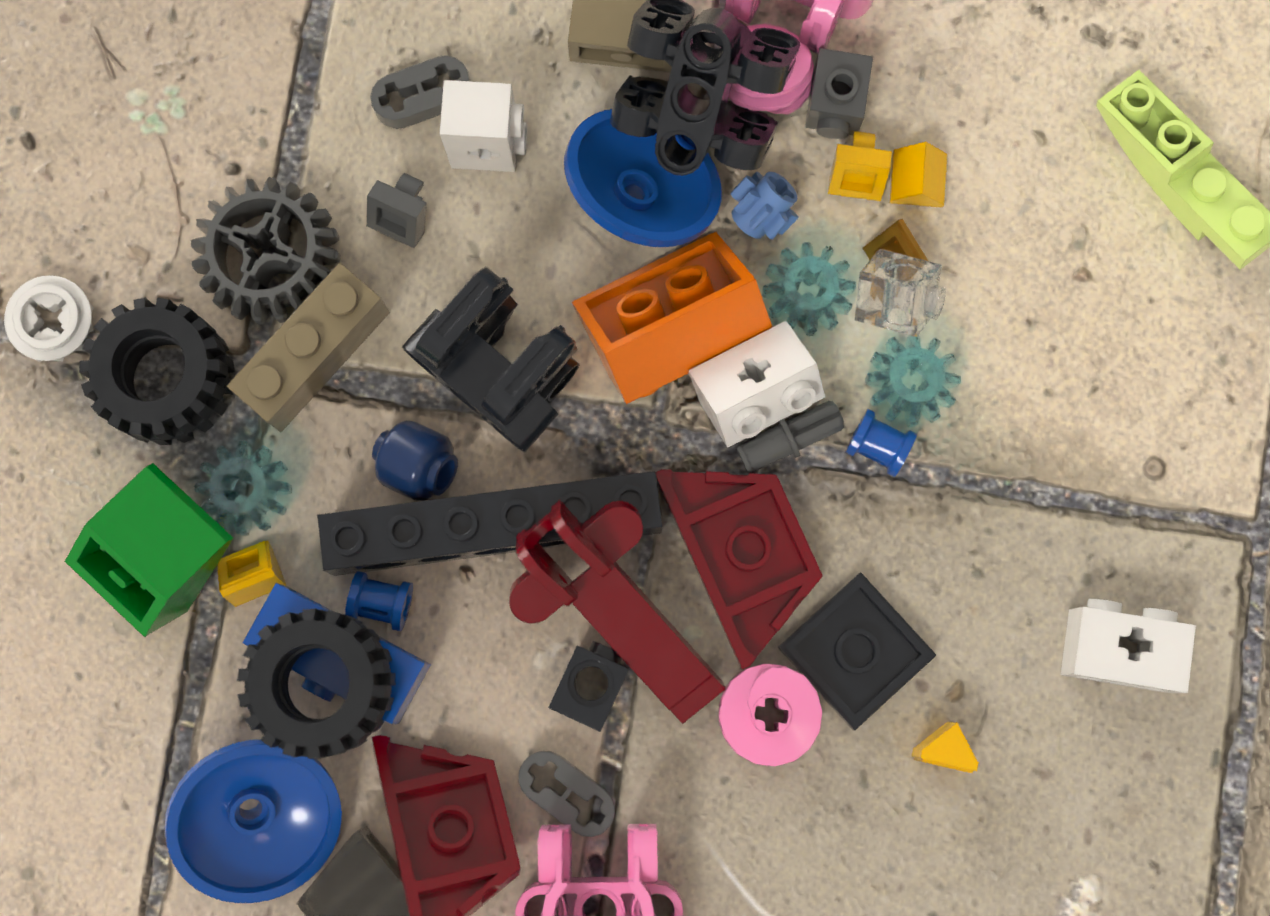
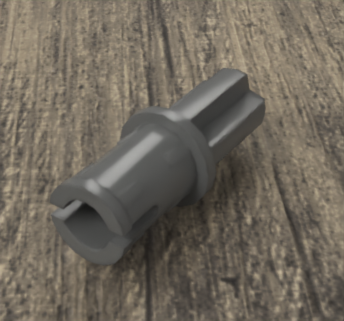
M827 401L786 421L782 419L778 421L777 425L734 445L747 473L750 474L791 454L795 458L799 457V450L842 431L844 420L836 404L833 401Z

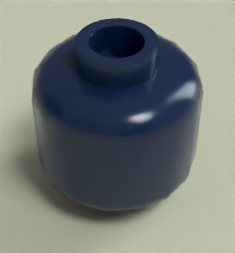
M403 421L395 425L390 431L382 432L375 441L372 450V457L375 460V474L379 482L383 486L416 501H425L434 495L439 496L443 494L453 482L458 468V459L454 455V447L450 439L437 431L413 421Z

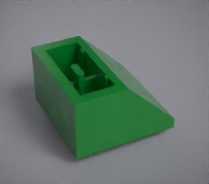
M152 463L141 470L84 525L64 562L143 637H146L188 612L232 542L233 537Z

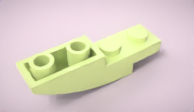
M1140 70L1097 100L1096 107L1130 161L1168 209L1198 241L1207 236L1240 270L1270 248V211L1210 153L1214 142Z

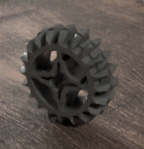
M268 177L263 190L260 191L253 179L246 178L244 194L238 195L232 187H226L225 196L229 201L224 206H221L214 200L208 201V208L215 215L212 220L206 218L196 219V226L206 234V237L190 240L193 250L202 254L192 261V268L198 274H205L200 280L199 285L205 293L215 292L213 303L220 309L231 305V314L236 319H244L251 311L252 319L257 324L263 325L271 310L275 319L279 323H283L288 317L286 308L293 306L296 310L303 303L302 300L316 289L317 283L319 281L322 282L331 272L324 265L340 262L341 255L339 252L329 247L339 241V234L335 228L327 227L332 220L328 210L325 208L317 209L319 201L312 193H307L300 197L301 190L296 183L290 181L281 191L278 181L275 178ZM264 215L260 223L254 227H241L250 219ZM292 218L300 222L305 228L307 235L305 257L298 255L293 248L288 247L291 235L288 227ZM273 244L282 255L263 253L259 257L250 246L259 250V248L269 249ZM228 245L235 247L243 255V262L240 268L243 277L239 285L232 282L227 270L226 254ZM284 273L293 275L283 284L267 289L268 284L275 276Z

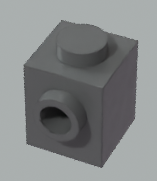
M819 48L813 71L805 128L816 129L817 134L830 139H844L848 135H853L854 131L860 130L865 115L873 56Z

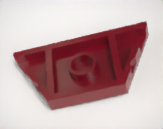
M661 469L655 472L656 481L741 670L751 666L764 647L823 577L777 475L753 473L735 475L728 472L706 471V473L672 472V470Z
M373 736L372 747L409 916H471L519 876L521 870L494 760L469 754L454 756L446 749L424 745L423 749L391 743L390 737Z

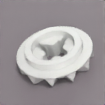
M59 276L37 277L21 285L8 301L4 315L5 331L12 345L23 355L39 362H63L64 357L74 351L82 350V343L88 333L94 331L91 323V311L94 308L83 290L72 281ZM38 305L54 313L60 308L62 309V312L57 317L62 324L61 327L64 329L62 333L48 327L42 332L40 331L44 320L40 317L41 313L36 309Z

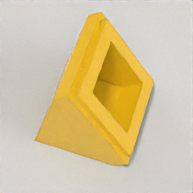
M928 142L894 149L889 203L943 208L947 153Z
M269 540L225 556L217 564L219 591L222 597L235 607L270 593L276 583L287 586Z
M946 722L915 746L912 751L911 757H915L914 760L968 773H973L978 768V761L957 722Z

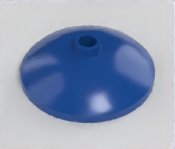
M612 109L604 110L588 117L576 128L568 142L564 155L566 180L581 208L605 230L624 240L644 246L674 247L698 238L711 225L721 205L722 187L716 166L708 153L700 167L693 173L684 176L673 175L664 170L658 163L655 155L657 133L650 137H636L618 131L610 124ZM679 134L675 135L677 142L682 147L691 150L696 149L695 143L689 137Z
M260 739L242 741L225 746L196 763L185 774L174 790L165 818V837L168 852L175 868L186 882L196 890L214 899L231 903H258L281 897L310 880L331 855L337 843L342 822L341 802L337 788L326 768L317 759H308V757L303 756L291 757L282 754L283 749L279 747L270 748ZM248 799L259 801L253 809L244 810L240 808L241 804Z

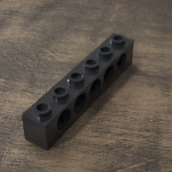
M655 471L319 514L317 518L323 571L338 576L353 574L357 571L368 572L516 552V535L524 529L528 531L551 512V506L558 500L564 503L581 524L585 523L608 503L614 501L628 502L640 513L643 525L642 536L662 533V520ZM555 528L538 541L543 549L567 546Z

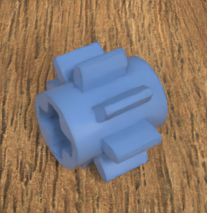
M757 171L752 177L746 175L730 193L739 202L732 210L733 220L750 237L760 239L766 234L769 239L773 240L778 234L783 235L799 217L790 209L798 199L796 191L785 178L775 172H767L764 177Z

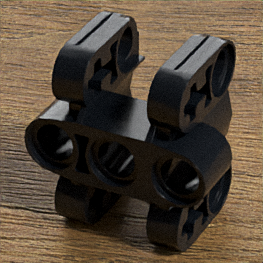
M646 0L633 16L627 46L631 51L643 57L665 60L672 67L669 80L629 75L615 95L610 117L612 127L622 133L636 137H650L657 133L655 155L658 163L664 170L673 175L684 176L696 171L711 147L715 148L714 156L724 165L750 171L760 168L772 146L778 121H775L774 118L763 112L752 111L735 105L732 101H728L732 83H738L749 90L759 93H780L793 72L796 56L800 48L798 39L786 32L772 28H757L751 32L746 25L738 22L732 13L723 8L713 7L703 10L693 19L695 9L682 0ZM705 43L716 44L721 48H711L707 46ZM695 83L701 85L708 92L710 99L703 100L692 94L687 84ZM679 134L689 137L695 143L696 149L691 150L682 147L677 142L675 135Z
M485 267L466 283L442 312L435 309L403 344L402 349L491 427L525 453L557 417L558 413L550 403L577 372L580 364L572 356L578 349L576 341L566 334L565 328L560 325L545 335L535 337L513 364L493 347L504 336L505 325L518 304L510 296L514 289L509 286L508 280L504 277L501 279L492 270Z

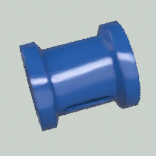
M867 409L845 453L851 456L859 453L886 467L887 474L896 477L915 442L917 433L911 430L903 433L875 419V412Z
M357 571L352 579L347 596L345 615L356 619L364 617L390 623L392 630L402 631L411 606L413 583L403 581L398 586L368 579V575L365 572Z

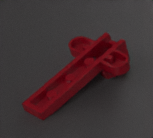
M558 500L551 506L550 513L528 531L524 529L516 535L515 551L527 571L518 577L511 586L509 605L512 613L520 621L534 624L546 620L561 606L573 604L682 724L685 723L726 689L724 682L616 563L642 537L643 525L640 513L628 502L614 501L606 504L585 523L581 524L564 503ZM554 528L563 541L590 566L573 581L538 543L546 533Z

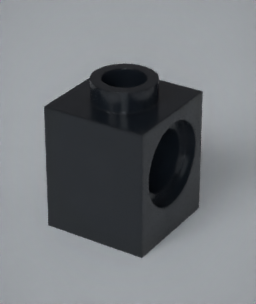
M592 641L589 650L577 645L548 708L601 732L629 669L619 665L622 658L615 650ZM588 667L601 669L608 679L606 693L601 698L592 701L581 697L576 689L578 674Z

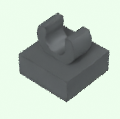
M403 173L394 188L377 180L367 195L366 226L415 249L425 231L427 202L418 196V193L424 186V181Z

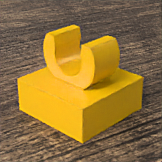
M854 131L852 146L837 144L829 177L828 194L881 201L891 168L892 151L875 149L876 134Z

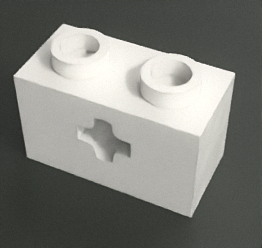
M444 80L440 137L451 168L515 172L516 154H526L527 122H524V105L515 103L511 84Z
M787 321L688 370L700 405L727 447L743 439L754 437L763 429L794 413L802 412L813 403L825 398L817 363Z
M1088 599L1087 607L1069 609L1061 667L1062 676L1165 693H1188L1196 625L1177 622V612L1163 609L1143 608L1142 616L1121 613L1122 603L1102 599ZM1127 636L1129 641L1137 643L1136 653H1128L1127 649L1118 647L1119 637Z

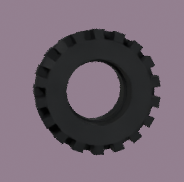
M147 298L133 300V310H129L123 304L111 310L115 319L108 323L101 318L94 326L95 329L100 331L97 339L94 341L86 338L82 348L90 353L89 360L80 361L79 373L89 378V381L81 384L84 395L95 402L91 405V408L98 416L106 419L109 425L146 443L150 440L158 445H172V439L185 443L194 439L192 431L197 428L206 433L214 426L209 420L211 415L217 412L223 416L228 407L221 401L223 395H233V392L226 386L231 381L228 379V373L235 372L234 361L226 355L229 348L224 339L192 309L183 304H180L178 307L170 299L157 298L156 304H153ZM164 345L180 346L184 355L185 368L177 387L163 398L153 401H141L134 387V374L140 360L149 351Z
M302 609V612L297 614L289 612L278 617L279 623L276 625H266L257 633L261 637L257 645L249 644L243 655L249 658L246 669L239 668L237 681L244 682L245 693L237 695L240 707H248L251 716L245 720L251 730H260L264 735L261 739L262 742L270 748L279 747L283 749L282 754L291 757L303 756L308 757V759H316L342 754L352 748H357L368 741L366 738L372 732L379 730L385 722L382 720L384 713L387 710H391L394 698L390 697L391 686H396V675L391 673L389 662L393 661L388 649H383L379 642L381 638L374 630L368 629L362 624V621L354 617L319 609ZM317 648L335 652L343 660L349 674V691L346 700L335 714L322 719L309 718L303 715L293 704L288 689L289 675L295 662L307 651Z

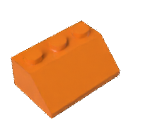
M716 231L572 301L575 311L607 374L626 404L655 393L660 387L688 374V370L772 328L756 279Z

